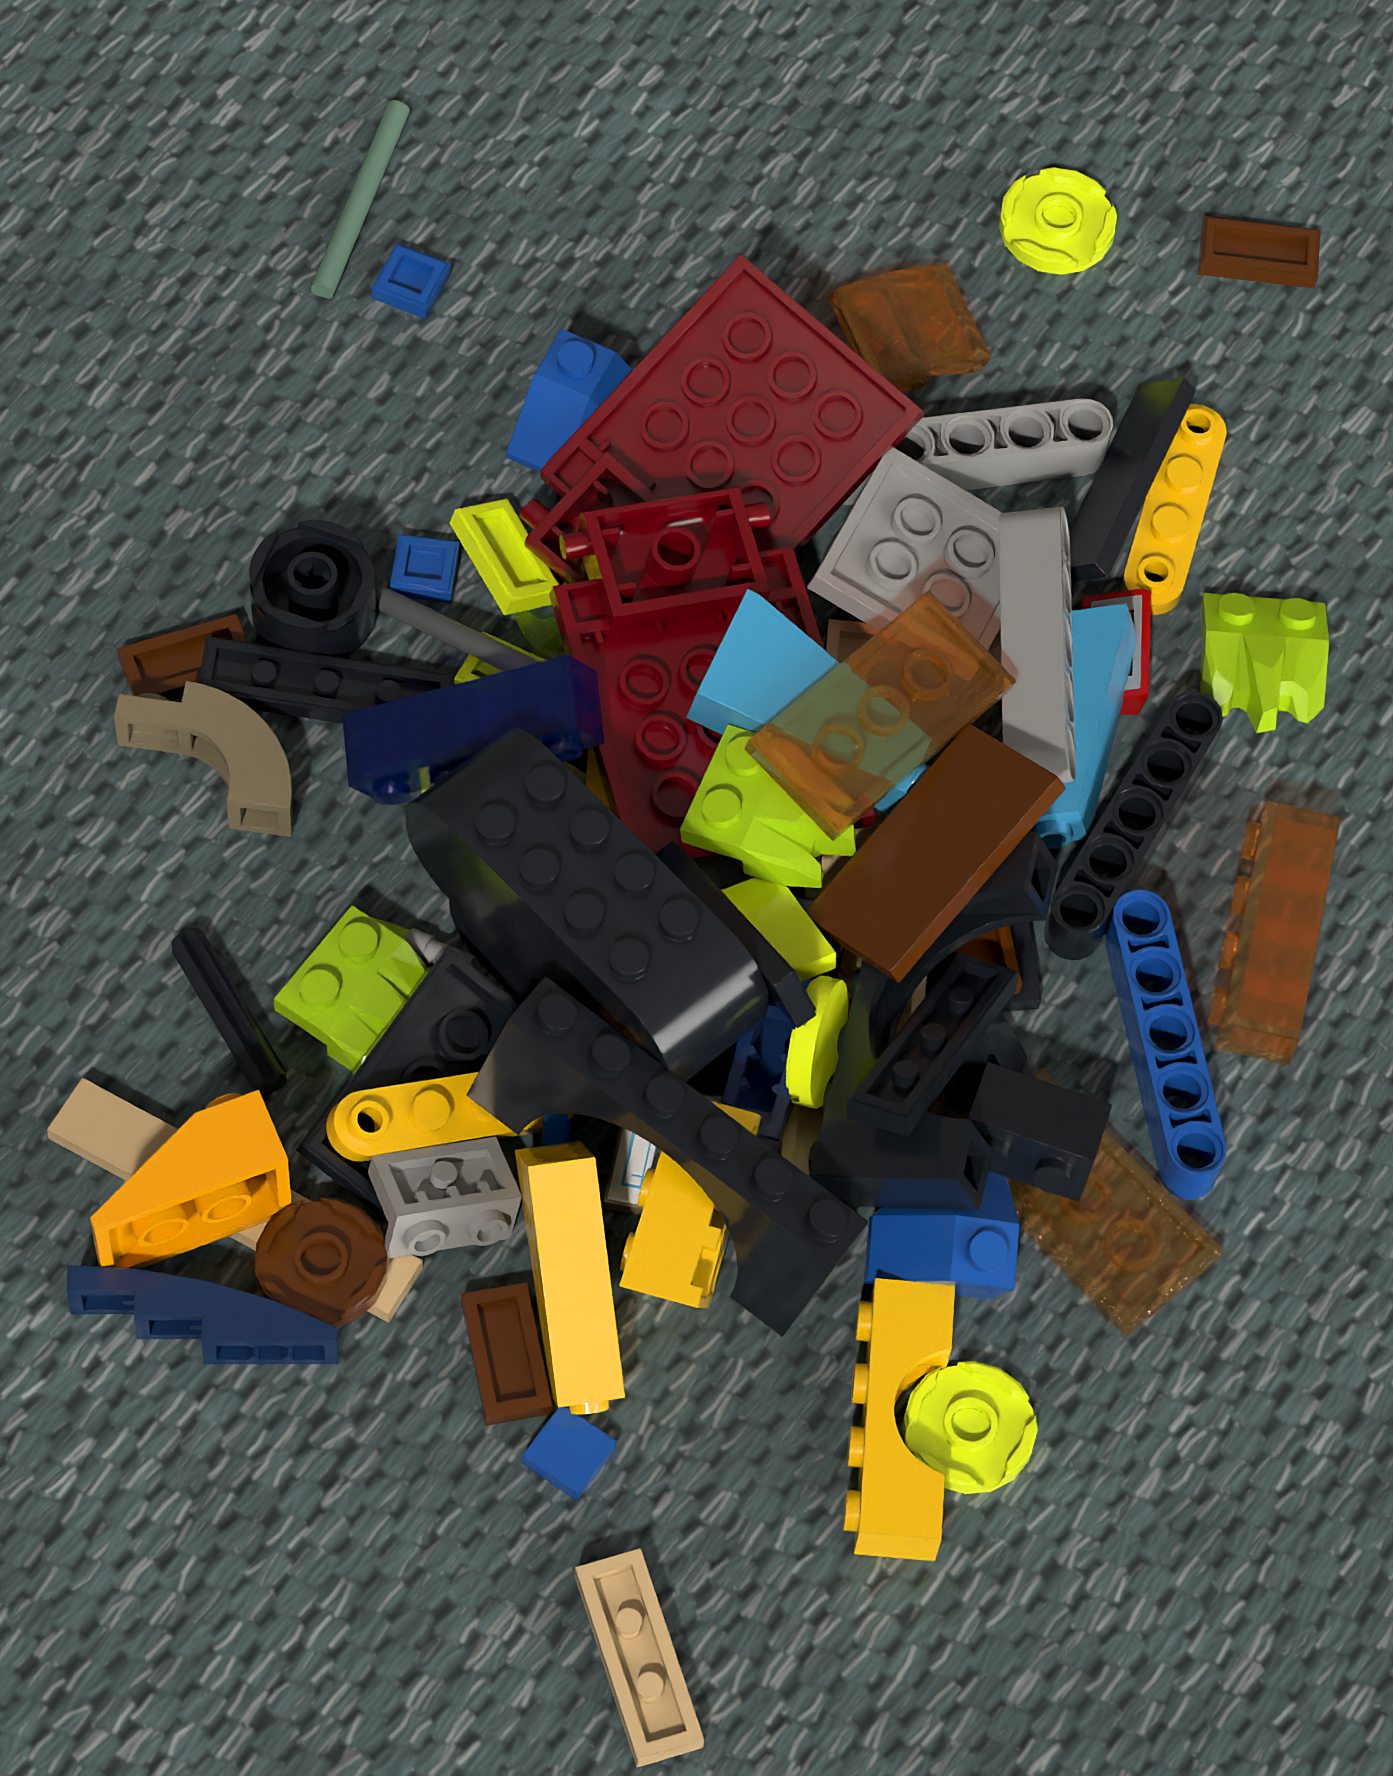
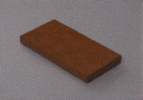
M968 723L805 912L821 933L899 983L1066 788L1060 778L1054 773Z

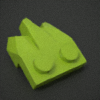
M1203 593L1200 609L1202 655L1199 666L1200 692L1209 695L1217 701L1222 709L1223 716H1227L1232 708H1240L1245 711L1256 733L1276 730L1278 711L1289 712L1296 720L1308 724L1324 708L1329 652L1325 603L1310 602L1301 598L1274 599L1249 597L1240 593Z
M727 725L680 828L683 843L741 860L744 874L783 886L822 888L823 883L822 866L815 857L822 854L854 856L857 852L854 825L837 816L850 812L855 804L835 781L788 742Z
M352 905L274 998V1010L326 1044L327 1055L353 1072L428 968L408 942Z

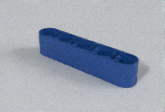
M1133 890L1122 895L1114 906L1105 936L1106 950L1159 1177L1164 1187L1172 1195L1181 1199L1195 1200L1206 1196L1213 1189L1226 1157V1141L1169 908L1159 895L1148 890ZM1138 924L1145 927L1150 933L1137 935L1130 932L1125 925ZM1143 980L1158 983L1164 991L1150 992L1140 986L1138 982ZM1157 1037L1171 1040L1178 1049L1164 1050L1157 1047L1151 1039ZM1170 1095L1183 1097L1192 1107L1188 1109L1176 1108L1167 1102L1165 1097ZM1193 1154L1198 1156L1205 1162L1206 1167L1192 1168L1187 1166L1180 1160L1179 1155Z

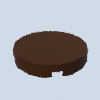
M320 1198V1201H311L303 1204L302 1200L287 1205L267 1222L256 1243L255 1278L261 1294L264 1298L277 1301L335 1327L355 1321L376 1303L387 1282L388 1256L384 1238L379 1226L360 1207L341 1199Z

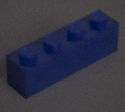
M570 655L342 714L349 787L373 798L375 803L381 805H396L411 800L412 793L430 788L510 727H518L532 734L561 762L581 757L583 749L605 744L597 671Z

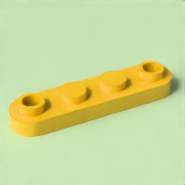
M1191 404L1145 498L1122 579V591L1133 589L1151 590V615H1160L1171 611L1181 599L1226 439V425L1221 416L1213 409L1203 405ZM1188 427H1200L1205 432L1194 433ZM1157 574L1161 576L1164 581L1153 582L1149 580L1145 575Z
M475 1072L353 1092L332 1108L327 1118L326 1131L332 1147L341 1156L352 1161L362 1162L371 1160L373 1155L490 1137L502 1139L538 1133L542 1130L544 1116L532 1121L517 1135L466 1096L479 1073ZM359 1113L367 1114L372 1118L375 1125L373 1133L361 1129L357 1121ZM560 1113L568 1114V1119H570L573 1116V1114L571 1113Z

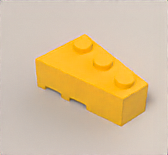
M711 1101L757 1136L762 1116ZM661 1151L656 1169L648 1168L642 1182L638 1206L642 1207L643 1211L636 1233L630 1232L625 1244L620 1264V1271H623L619 1286L692 1307L709 1309L730 1233L722 1216L703 1189L680 1165Z

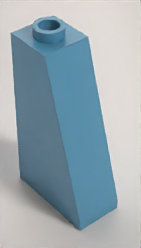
M747 589L697 691L686 718L723 735L727 725H732L788 742L835 781L846 795L855 799L858 797L871 803L873 808L889 815L931 767L921 762L931 740L761 595Z
M1126 603L1072 611L1076 779L1074 782L1063 783L1066 789L1030 830L1038 832L1048 849L1061 848L1070 844L1071 841L1088 839L1091 833L1137 642L1136 630Z

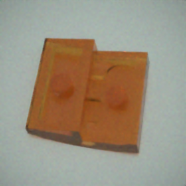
M947 264L912 267L872 276L835 289L828 297L851 349L900 391L922 389L932 375L980 372L991 359Z

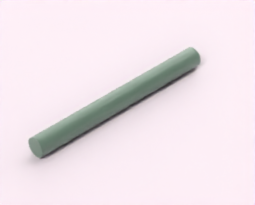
M392 100L387 104L312 283L311 291L314 295L331 299L336 291L410 113L409 107L403 102Z

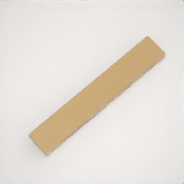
M82 1078L48 1127L47 1132L50 1140L127 1181L178 1129ZM291 1190L292 1204L302 1200L303 1204L311 1202V1200ZM267 1222L235 1233L229 1237L256 1251V1243ZM413 1255L396 1258L388 1257L387 1282L376 1303L367 1311L389 1323L423 1270V1260Z

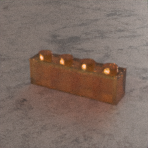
M1266 801L1259 823L1247 822L1240 858L1251 860L1248 877L1237 875L1229 906V913L1240 915L1237 933L1226 930L1218 962V968L1229 970L1226 988L1215 986L1207 1017V1024L1218 1026L1214 1049L1290 1065L1300 1040L1341 817Z

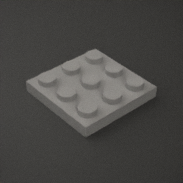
M893 447L882 456L807 588L915 653L925 651L930 662L968 684L976 674L1001 627L999 516L1002 512Z

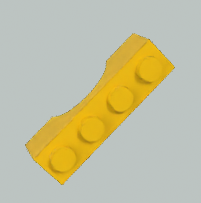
M875 1278L870 1301H858L855 1340L867 1341L866 1364L854 1363L851 1403L863 1404L862 1427L850 1426L847 1466L859 1467L858 1491L846 1490L843 1513V1531L855 1532L854 1554L935 1561L942 1537L945 1475L922 1463L906 1447L896 1426L894 1407L902 1394L910 1386L923 1379L926 1374L940 1367L941 1370L947 1367L952 1349L955 1285Z

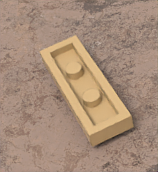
M641 1548L575 1567L574 1577L636 1767L638 1768L703 1748L704 1737Z

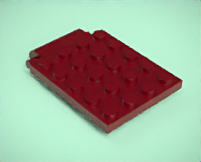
M740 255L540 470L541 480L559 494L562 499L551 511L536 498H533L524 506L519 517L533 528L526 537L524 545L567 584L587 581L589 579L583 558L578 557L564 560L559 545L560 535L578 532V519L581 512L739 487L744 505L766 502L769 509L770 525L752 529L758 551L793 547L796 555L874 471L882 456L893 447L895 448L923 418V411L744 256Z
M739 487L581 512L578 519V532L562 534L559 537L560 551L563 559L582 557L589 579L587 581L553 586L549 597L571 674L575 678V688L609 807L654 854L670 842L678 843L692 859L718 854L683 843L681 839L680 828L723 736L686 718L747 589L761 595L824 649L793 547L758 551L752 529L770 525L769 509L766 502L744 505ZM848 796L855 806L850 812L837 816L853 824L854 829L871 826L876 816L873 805L858 797L855 799Z

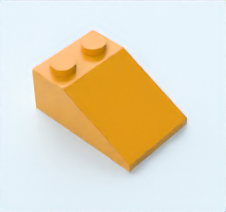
M259 1090L243 1096L239 1093L220 1096L211 1101L204 1110L194 1113L90 1217L99 1267L141 1269L268 1222L283 1208L292 1204L288 1158Z

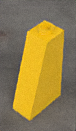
M581 1141L515 1150L551 1396L558 1407L569 1406L571 1414L580 1415L602 1412L610 1408L609 1400L625 1398L595 1156Z

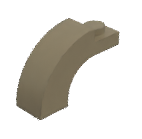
M190 681L185 683L182 703L170 701L164 696L153 693H144L138 696L118 695L114 714L118 745L184 754L205 762L216 770L228 787L227 811L230 829L292 837L293 802L289 764L274 732L248 705L219 689Z

